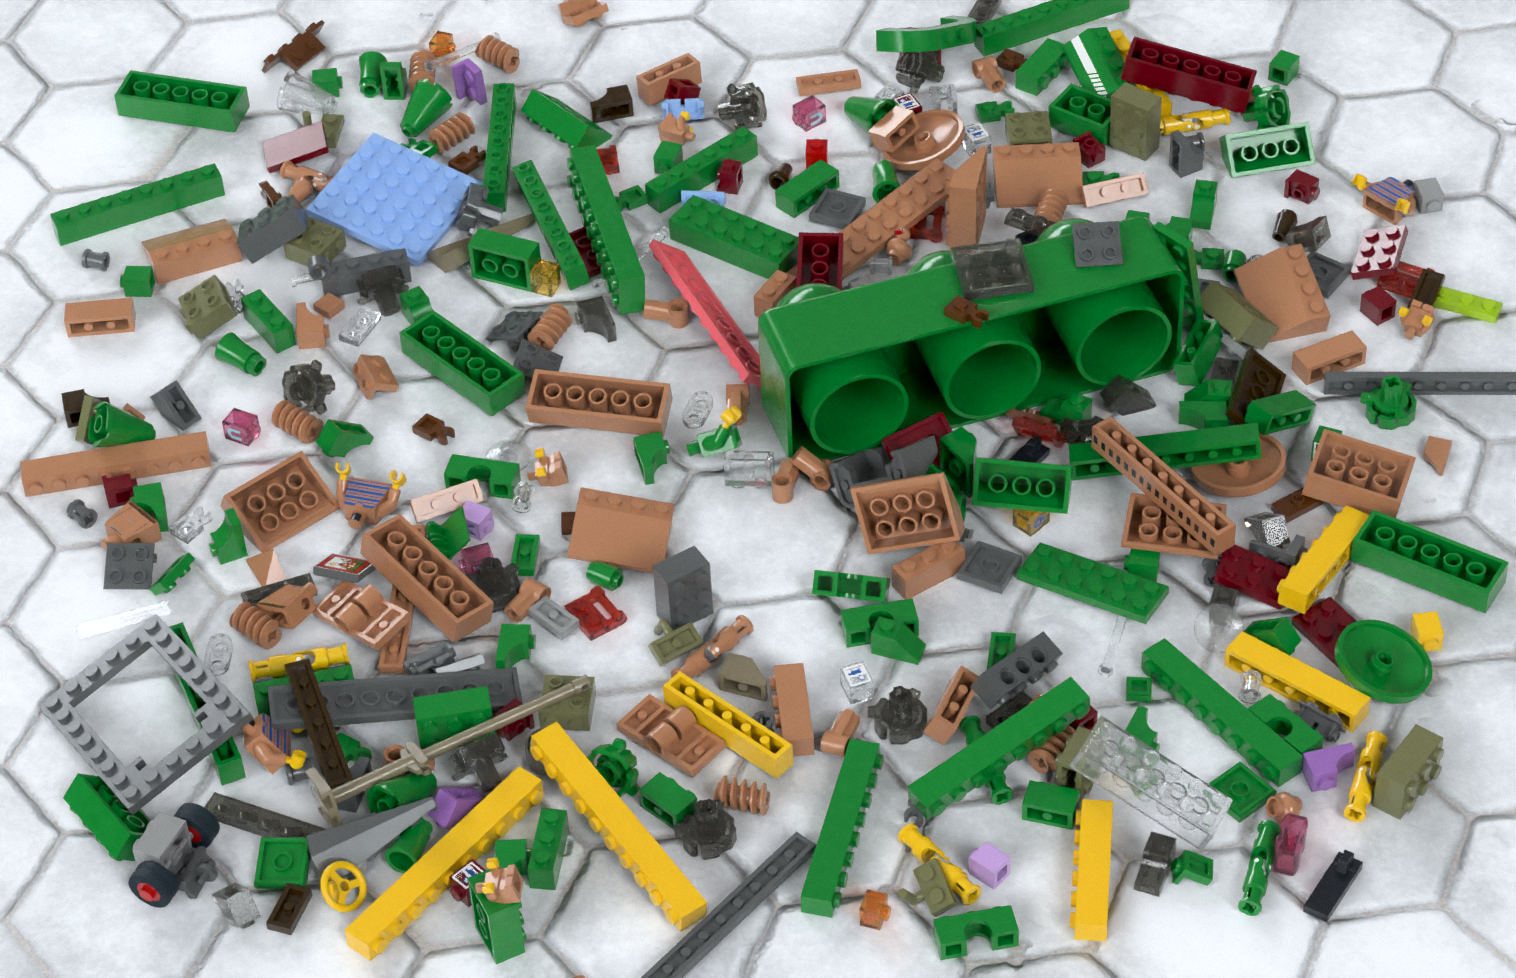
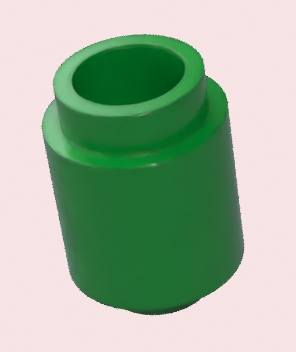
M1229 250L1224 256L1221 272L1224 279L1228 282H1237L1234 269L1246 264L1247 258L1242 251Z
M593 561L586 572V578L592 584L611 591L619 588L624 580L621 568L602 561Z

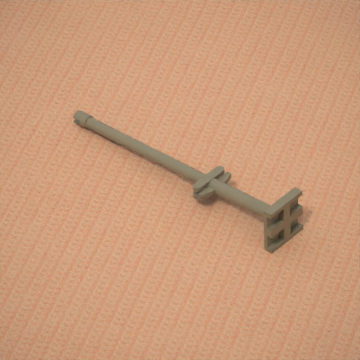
M583 675L570 681L567 685L423 750H420L414 742H408L405 745L406 749L400 750V759L334 789L329 787L315 767L308 769L305 772L314 785L311 787V790L321 806L318 808L319 813L331 828L342 825L343 822L337 807L338 803L372 788L374 784L393 779L408 771L416 775H429L432 772L428 765L429 760L574 694L577 695L591 689L590 679L587 675Z

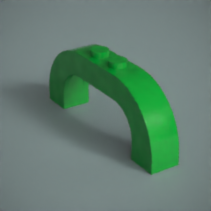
M953 15L940 18L941 25L927 28L876 30V51L925 52L976 42V19Z

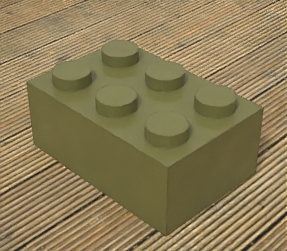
M1126 82L1111 95L1109 146L1146 161L1159 148L1162 97Z
M1211 280L1201 294L1203 314L1210 319L1218 320L1220 329L1229 331L1231 333L1229 337L1236 343H1244L1249 348L1257 347L1263 350L1279 328L1234 289Z
M1416 724L1377 772L1373 807L1399 820L1406 812L1410 813L1415 806L1418 796H1423L1426 793L1429 782L1432 779L1436 780L1441 772L1442 766L1439 764L1444 754V749H1442L1443 737Z

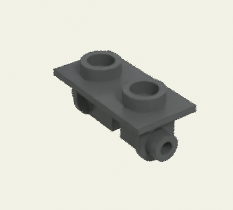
M445 641L404 661L403 664L408 675L433 674L432 668L455 661L456 652L453 647L449 648Z
M1300 699L1298 700L1301 709L1300 711L1295 710L1293 713L1299 715L1311 728H1313L1315 723L1318 724L1315 730L1319 731L1324 739L1329 742L1332 740L1336 742L1340 737V732L1338 731L1346 732L1343 720L1339 716L1331 712L1326 714L1320 711L1321 708L1311 701L1305 703Z

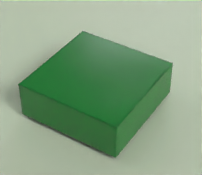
M1126 677V701L1151 702L1152 678Z

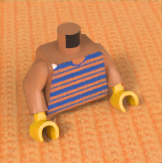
M1358 173L1355 175L1351 184L1364 192L1363 208L1395 226L1405 215L1408 217L1414 215L1416 200L1414 199L1413 181L1406 179L1402 183L1393 177H1388L1382 181L1370 183L1365 176Z
M340 462L336 463L335 469L340 475V480H337L336 497L339 507L344 511L345 519L348 520L351 528L360 529L363 523L376 525L382 518L395 511L401 493L399 488L407 482L405 474L401 473L400 478L396 480L398 472L395 470L391 471L389 478L393 485L391 483L350 477L347 480V476L351 473V466L347 462L346 469L340 471Z
M265 713L259 714L241 728L244 732L245 749L271 774H274L281 767L286 766V764H289L294 769L303 767L306 752L294 750L291 757V731L289 729H274L271 726V718ZM304 728L291 730L296 733H300L304 730Z

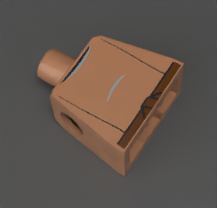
M129 501L106 521L105 528L108 537L100 543L107 552V543H156L162 539L159 523L135 503Z
M308 582L303 587L288 584L256 605L266 615L276 619L280 627L294 629L316 609V604L312 597L318 594V590L311 582Z

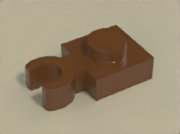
M1007 48L996 58L998 67L1014 72L1016 69L1018 70L1027 60L1024 59L1023 54Z
M475 145L470 148L468 154L462 151L448 162V167L468 175L479 167L478 162L486 159V151L482 150L479 153L478 146Z
M267 180L258 183L262 189L260 194L266 200L267 206L271 208L276 205V202L282 198L281 193H277Z
M958 295L944 308V316L962 324L970 321L976 328L982 327L981 319L984 321L989 320V313L986 310L977 309L976 303Z
M427 413L412 426L414 434L430 442L437 438L440 444L447 445L448 440L446 436L455 438V430L452 427H445L444 421Z

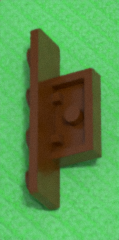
M323 20L317 24L313 22L307 27L305 33H298L290 44H283L278 49V53L267 56L263 61L265 64L261 71L265 74L284 60L296 72L322 53L325 46L315 36L321 31L325 22Z

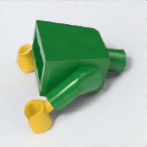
M736 406L726 409L720 416L725 422L723 425L720 424L716 429L696 435L697 440L686 443L689 456L702 453L704 458L743 445L736 425V421L741 417V411Z

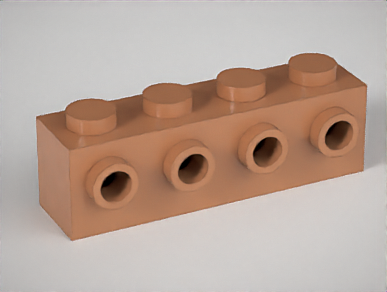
M803 663L774 665V676H769L771 691H776V694L772 695L773 710L778 709V713L774 714L775 728H780L781 732L777 733V735L792 744L793 757L814 755V736Z

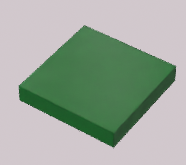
M1241 761L1203 787V793L1239 823L1263 807L1270 797L1277 794L1274 788Z
M261 837L254 879L255 888L284 889L287 883L306 888L311 860L307 838Z

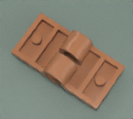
M341 581L316 605V609L312 612L314 617L377 651L412 619L408 611L385 600L381 593L372 585L367 584L362 588L355 583Z
M651 694L646 696L616 723L617 731L692 778L726 748L725 740L697 724L694 714L687 707L680 705L673 709Z

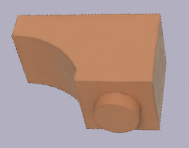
M306 302L297 303L296 334L299 350L326 347V338H330L329 324L325 325L323 316L311 313L306 307Z

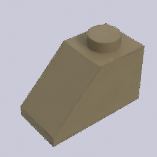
M728 653L718 673L719 690L766 702L768 699L767 681L754 660L744 655Z

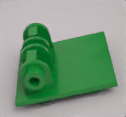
M462 506L442 525L429 521L425 526V532L428 535L427 540L450 561L470 541Z

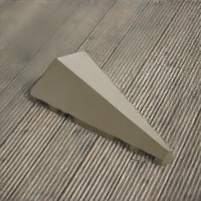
M529 214L487 230L512 236L536 221L533 214ZM473 236L437 248L427 253V259L447 273L470 260L468 243Z

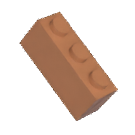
M687 53L637 75L638 97L649 106L659 103L665 99L664 95L670 78L688 79L696 85L702 83L700 61L690 53Z
M132 297L65 303L64 323L68 337L135 332L136 312Z
M1351 330L1294 351L1291 369L1305 385H1309L1324 379L1325 372H1344L1365 364L1367 346Z
M957 541L942 542L912 555L892 566V587L904 599H910L956 575L964 563L965 549Z
M960 666L949 680L923 733L943 745L946 744L957 730L975 694L971 685L977 680L978 675L964 666Z

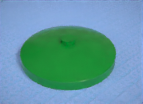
M1379 620L1356 621L1348 625L1337 639L1334 653L1341 673L1356 689L1373 699L1392 704L1409 703L1421 697L1432 680V664L1425 649L1413 636L1393 624Z

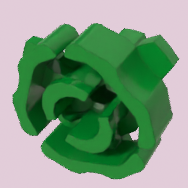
M1255 85L1252 88L1255 102L1247 103L1245 113H1241L1245 122L1257 121V130L1289 125L1291 112L1286 91L1281 89L1279 85L1262 88L1259 85Z
M1391 375L1383 378L1381 389L1376 387L1369 393H1361L1360 403L1366 404L1365 415L1369 423L1376 424L1378 416V427L1380 429L1394 430L1401 426H1408L1414 421L1417 400L1410 393L1412 384L1406 381L1402 382L1400 377Z
M616 738L612 744L599 745L587 756L588 760L611 787L620 788L619 791H615L620 798L626 793L633 797L639 792L640 787L637 784L639 772L634 768L637 765V758L630 750L626 749L625 740ZM597 754H602L597 759V766H594L595 757L597 756Z

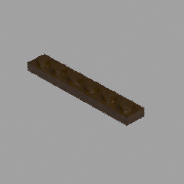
M309 658L285 664V672L324 780L331 789L352 781L351 772Z

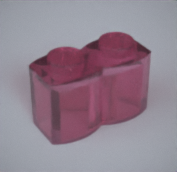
M1291 813L1284 816L1280 835L1275 843L1274 872L1294 876L1299 870L1301 854L1306 845L1307 817Z

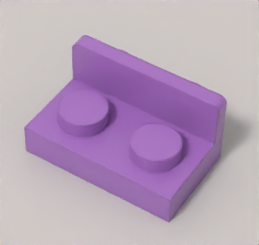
M469 58L453 65L451 70L457 98L461 100L469 96L480 105L487 103L482 70Z

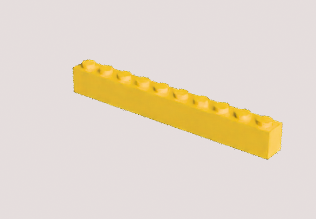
M556 721L532 735L530 752L534 759L542 762L548 776L551 779L555 778L559 783L562 793L574 801L576 810L588 818L593 831L599 832L602 835L607 848L610 851L614 850L622 866L625 869L629 868L634 874L636 883L648 891L653 904L662 908L667 921L671 925L675 924L681 932L704 918L707 912L706 900Z
M518 766L345 929L347 945L370 961L378 954H381L392 940L399 937L412 921L417 920L422 912L431 903H435L440 895L450 887L449 876L470 860L477 861L483 854L489 852L495 841L504 837L509 829L518 821H521L534 805H538L544 797L542 780Z

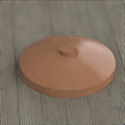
M944 109L928 110L915 114L920 128L893 153L882 150L885 160L890 161V164L897 170L915 171L923 169L936 158L940 161L947 159L960 147L965 138L966 130L961 117L953 111Z
M1259 432L1262 459L1191 467L1192 476L1202 489L1218 496L1246 497L1255 495L1273 487L1283 477L1287 466L1285 449L1274 437L1268 434L1263 435Z

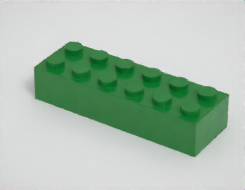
M133 70L129 71L114 95L118 115L226 132H236L250 107L247 87Z
M692 195L669 218L671 240L766 279H769L776 270L786 273L797 265L799 237L698 196Z
M434 310L399 332L402 353L491 416L526 394L524 373Z
M1375 510L1372 511L1354 537L1350 558L1351 561L1483 613L1488 611L1504 586L1509 562Z

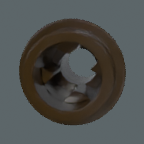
M782 163L769 175L771 188L776 190L781 185L790 181L793 170L790 164Z
M1283 209L1277 214L1272 234L1274 240L1283 242L1297 225V215L1294 211Z

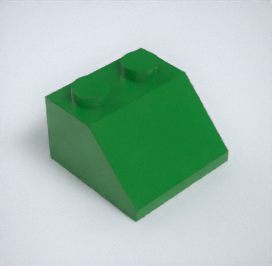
M961 426L939 439L940 470L960 487V491L965 493L968 498H971L973 496L977 439L972 433H969Z

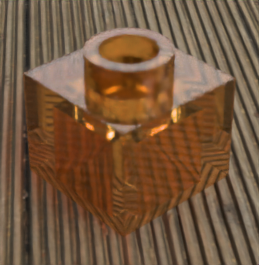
M437 31L429 42L430 51L434 53L438 61L446 62L455 52L456 46L453 42V34Z
M867 889L859 909L860 926L880 930L883 922L888 921L891 913V906L888 905V894Z

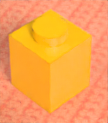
M1437 611L1412 614L1410 628L1412 636L1422 645L1425 651L1442 650L1444 631Z

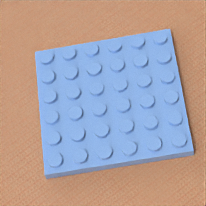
M373 132L306 208V212L309 217L343 229L344 233L384 252L405 248L409 263L419 267L426 259L427 253L436 247L455 224L456 220H458L456 219L458 210L470 182L483 186V182Z

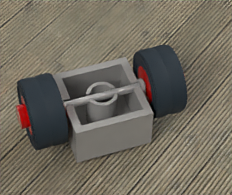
M184 803L174 816L159 811L156 817L148 823L146 831L141 838L137 839L133 845L132 850L137 868L129 878L128 883L135 896L150 906L157 908L166 907L178 892L179 882L174 875L181 873L183 870V860L186 854H194L193 848L198 846H205L207 848L219 833L220 824L217 818L209 810L195 803Z

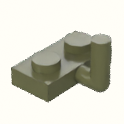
M304 111L302 117L305 127L312 124L311 113ZM323 114L321 121L324 125L328 148H336L345 122L344 115Z
M84 395L76 441L83 444H93V442L88 440L89 420L91 416H96L97 411L94 408L102 400Z
M663 618L655 626L654 633L656 635L664 633L665 636L651 642L648 647L661 667L696 649L704 642L692 622L673 631L669 622Z
M933 858L913 870L921 890L913 894L901 888L897 893L900 899L911 905H916L926 900L929 910L934 917H938L958 905L941 863L937 858Z

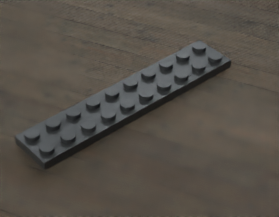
M517 667L318 682L333 726L416 719L413 704L414 697L488 686L492 713L498 712L514 698L522 702ZM267 686L271 726L276 730L305 728L291 686Z

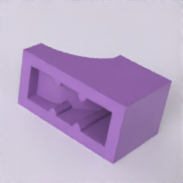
M1352 742L1303 753L1302 772L1311 792L1325 791L1336 787L1337 776L1343 770L1353 767L1355 748Z
M472 786L440 788L435 798L438 809L435 811L430 810L428 815L436 820V824L439 827L450 829L458 824L486 796Z

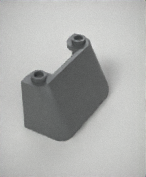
M934 435L924 437L904 448L891 451L893 460L889 464H886L882 452L876 448L860 451L829 464L842 505L847 508L855 507L850 491L851 487L925 475L938 453Z

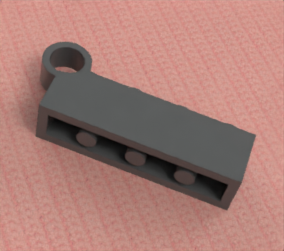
M405 248L329 262V259L324 255H315L307 262L310 277L314 280H321L324 295L329 292L334 296L412 282ZM317 266H324L319 269H314Z

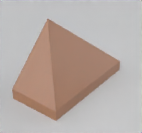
M274 549L246 559L248 566L264 592L287 584Z

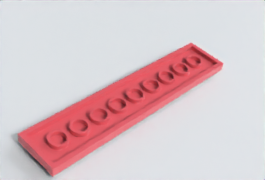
M653 239L649 244L650 249L654 253L653 257L662 264L663 271L672 278V284L679 288L682 298L691 305V311L698 315L701 325L708 329L711 339L720 346V352L727 356L730 366L739 373V379L745 384L751 383L761 389L759 354L686 252Z

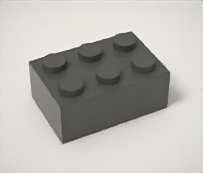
M294 194L289 197L283 196L273 207L262 209L257 217L252 220L250 218L246 219L240 224L237 245L253 264L307 231L308 213Z
M695 546L652 566L657 616L659 619H666L673 631L689 622L694 623L713 614L710 563Z

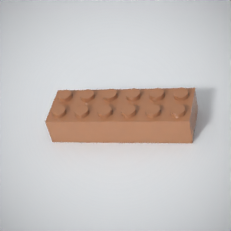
M535 369L525 409L530 423L638 435L660 431L662 437H664L673 397L669 383Z
M401 514L363 534L360 554L453 643L491 622L494 602Z

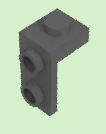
M1297 534L1288 550L1256 540H1251L1249 543V551L1288 568H1291L1293 565L1296 566L1302 554L1307 552L1308 548H1305L1306 537Z

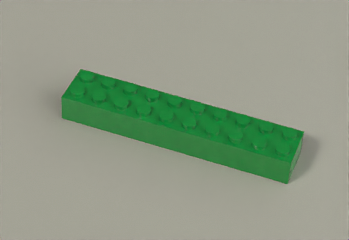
M592 145L570 149V158H567V168L570 171V175H567L568 186L572 188L573 200L577 201V210L581 214L583 227L587 226L588 240L592 239V252L596 253L597 265L601 266L602 279H606V289L608 293H611L612 306L617 307L619 315L644 311L645 275L596 147Z

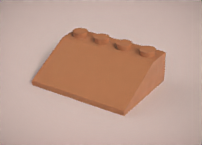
M1079 142L993 146L992 167L997 208L1038 206L1042 194L1049 189L1063 191L1069 198L1068 205L1084 204L1080 187L1083 186Z
M982 146L953 172L951 181H947L946 194H949V198L946 201V211H949V215L946 218V228H949L946 235V245H949V250L976 257L986 217V146Z
M226 219L141 241L158 285L242 261L241 250L237 245V236Z
M1302 244L1278 248L1234 269V274L1243 297L1279 327L1268 343L1327 331L1331 315Z
M1324 429L1307 473L1302 495L1343 508L1347 505L1369 515L1375 510L1396 518L1416 457Z
M302 450L224 495L220 505L224 512L231 508L235 509L241 522L243 535L261 553L273 549L340 509L337 499Z
M944 472L850 488L868 554L958 541L965 530L959 504Z
M581 487L567 558L587 562L602 561L615 567L653 573L652 566L665 560L675 504Z
M1131 493L1121 547L1210 559L1219 558V554L1215 556L1146 494ZM1210 502L1226 516L1227 504Z

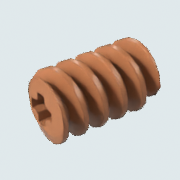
M487 35L476 47L475 54L482 60L493 64L509 74L517 70L520 63L519 50L512 47V45L500 41V39L495 38L493 35Z
M429 50L414 52L410 58L408 86L411 91L414 90L416 83L420 79L430 80L429 83L434 85L436 56Z
M459 112L449 118V120L436 126V128L431 129L428 133V138L431 143L437 144L439 151L437 154L442 155L444 150L448 151L451 146L455 147L457 142L461 143L464 139H468L470 133L475 134V127L472 120L466 114Z
M1058 189L1045 191L1032 218V227L1041 234L1052 224L1061 221L1069 203L1068 196Z
M559 303L550 305L536 326L529 332L527 336L528 341L545 349L552 350L572 324V319L567 309Z
M288 400L280 401L272 413V423L275 427L280 428L305 444L315 441L324 427L321 419L310 415L307 411H303L302 408L297 407Z
M245 601L241 603L231 615L230 626L254 641L257 645H260L263 649H271L281 640L282 632L279 629V622L276 619H272L270 615H266L264 611L259 610L256 606H252L250 602Z
M1068 725L1063 732L1056 733L1048 738L1044 745L1033 748L1028 753L1030 765L1037 772L1043 774L1048 771H1056V757L1059 752L1063 753L1068 736L1070 734L1073 735L1076 730Z
M724 775L715 791L714 806L716 807L721 804L722 808H728L730 805L732 810H738L740 807L742 812H747L750 809L752 814H757L760 810V814L765 816L769 809L770 792L767 791L766 783H763L759 790L757 789V781H753L749 788L746 779L739 786L736 777L729 784L727 776Z

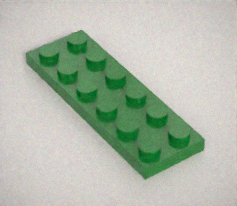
M1158 221L1153 228L1160 235L1185 275L1182 324L1187 330L1191 331L1196 319H1204L1194 244Z
M1041 542L1016 572L1017 580L1143 624H1147L1169 594V586Z

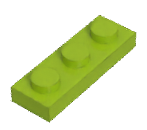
M1443 286L1434 304L1436 308L1491 323H1496L1503 306L1502 302Z

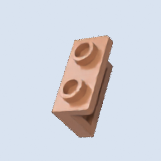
M567 0L558 4L563 23L573 25L574 27L584 25L585 21L589 19H599L603 16V13L609 11L607 3L598 2L597 0Z
M360 354L357 363L353 366L352 373L365 398L371 400L376 390L396 392L399 384L385 358L379 355Z

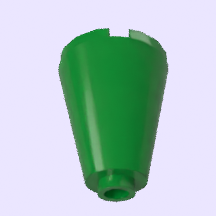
M420 79L416 83L400 123L401 131L405 136L417 137L450 110L453 103H450L452 97L441 85L437 83L432 85L428 79Z
M852 96L845 102L844 113L868 133V130L895 106L899 105L891 99Z
M99 402L94 408L97 411L96 416H91L89 420L88 440L93 442L91 444L93 447L118 446L154 440L156 437V431L152 424L108 402Z
M410 773L374 784L367 791L366 796L369 811L371 814L373 812L378 814L429 798L437 790V779L432 773L426 776Z

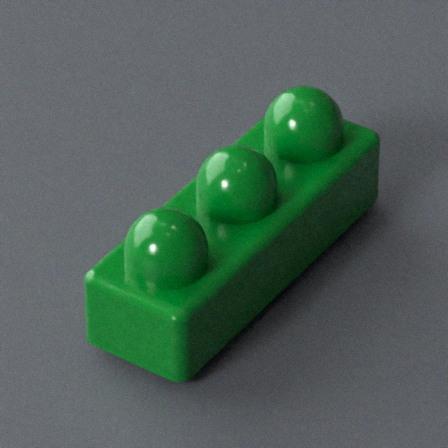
M1138 216L1119 221L1123 265L1076 268L1074 244H1072V224L1092 223L1093 221L1070 218L1049 226L1034 243L974 258L952 250L936 251L919 259L906 275L846 290H840L835 286L824 283L804 284L788 292L776 307L764 311L758 319L762 406L787 458H792L796 451L803 446L820 460H834L867 449L883 447L881 441L884 438L941 411L945 415L951 429L1006 415V412L1011 409L1022 411L1026 410V408L1045 405L1050 397L1064 399L1067 398L1071 391L1084 395L1165 374L1174 369L1172 364L1181 349L1185 275L1160 235L1153 228L1152 222L1146 217ZM958 295L976 303L977 309L986 310L989 313V320L984 321L981 319L982 327L976 328L970 321L962 324L944 316V308Z

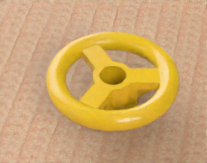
M336 861L330 864L321 876V893L326 903L332 909L344 913L352 912L358 909L364 902L367 893L366 880L363 873L354 864L347 861ZM335 870H349L356 879L350 881L342 879ZM359 887L356 900L351 904L345 905L347 894L352 888Z

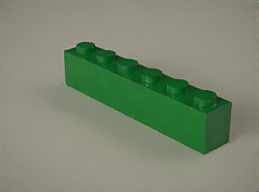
M742 126L645 183L648 205L661 214L681 202V190L699 191L718 180V169L722 167V162L725 159L742 161L743 165L757 157V136Z

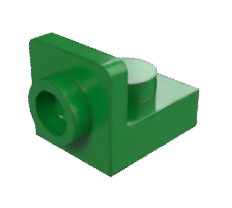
M1185 849L1171 864L1172 883L1178 885L1185 877L1208 886L1213 881V860Z

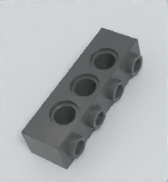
M1043 631L983 672L971 685V688L989 709H992L997 704L1002 707L1012 698L1011 695L1013 693L1019 695L1028 687L1027 683L1035 684L1042 678L1044 671L1047 674L1052 672L1059 665L1057 660L1063 653Z

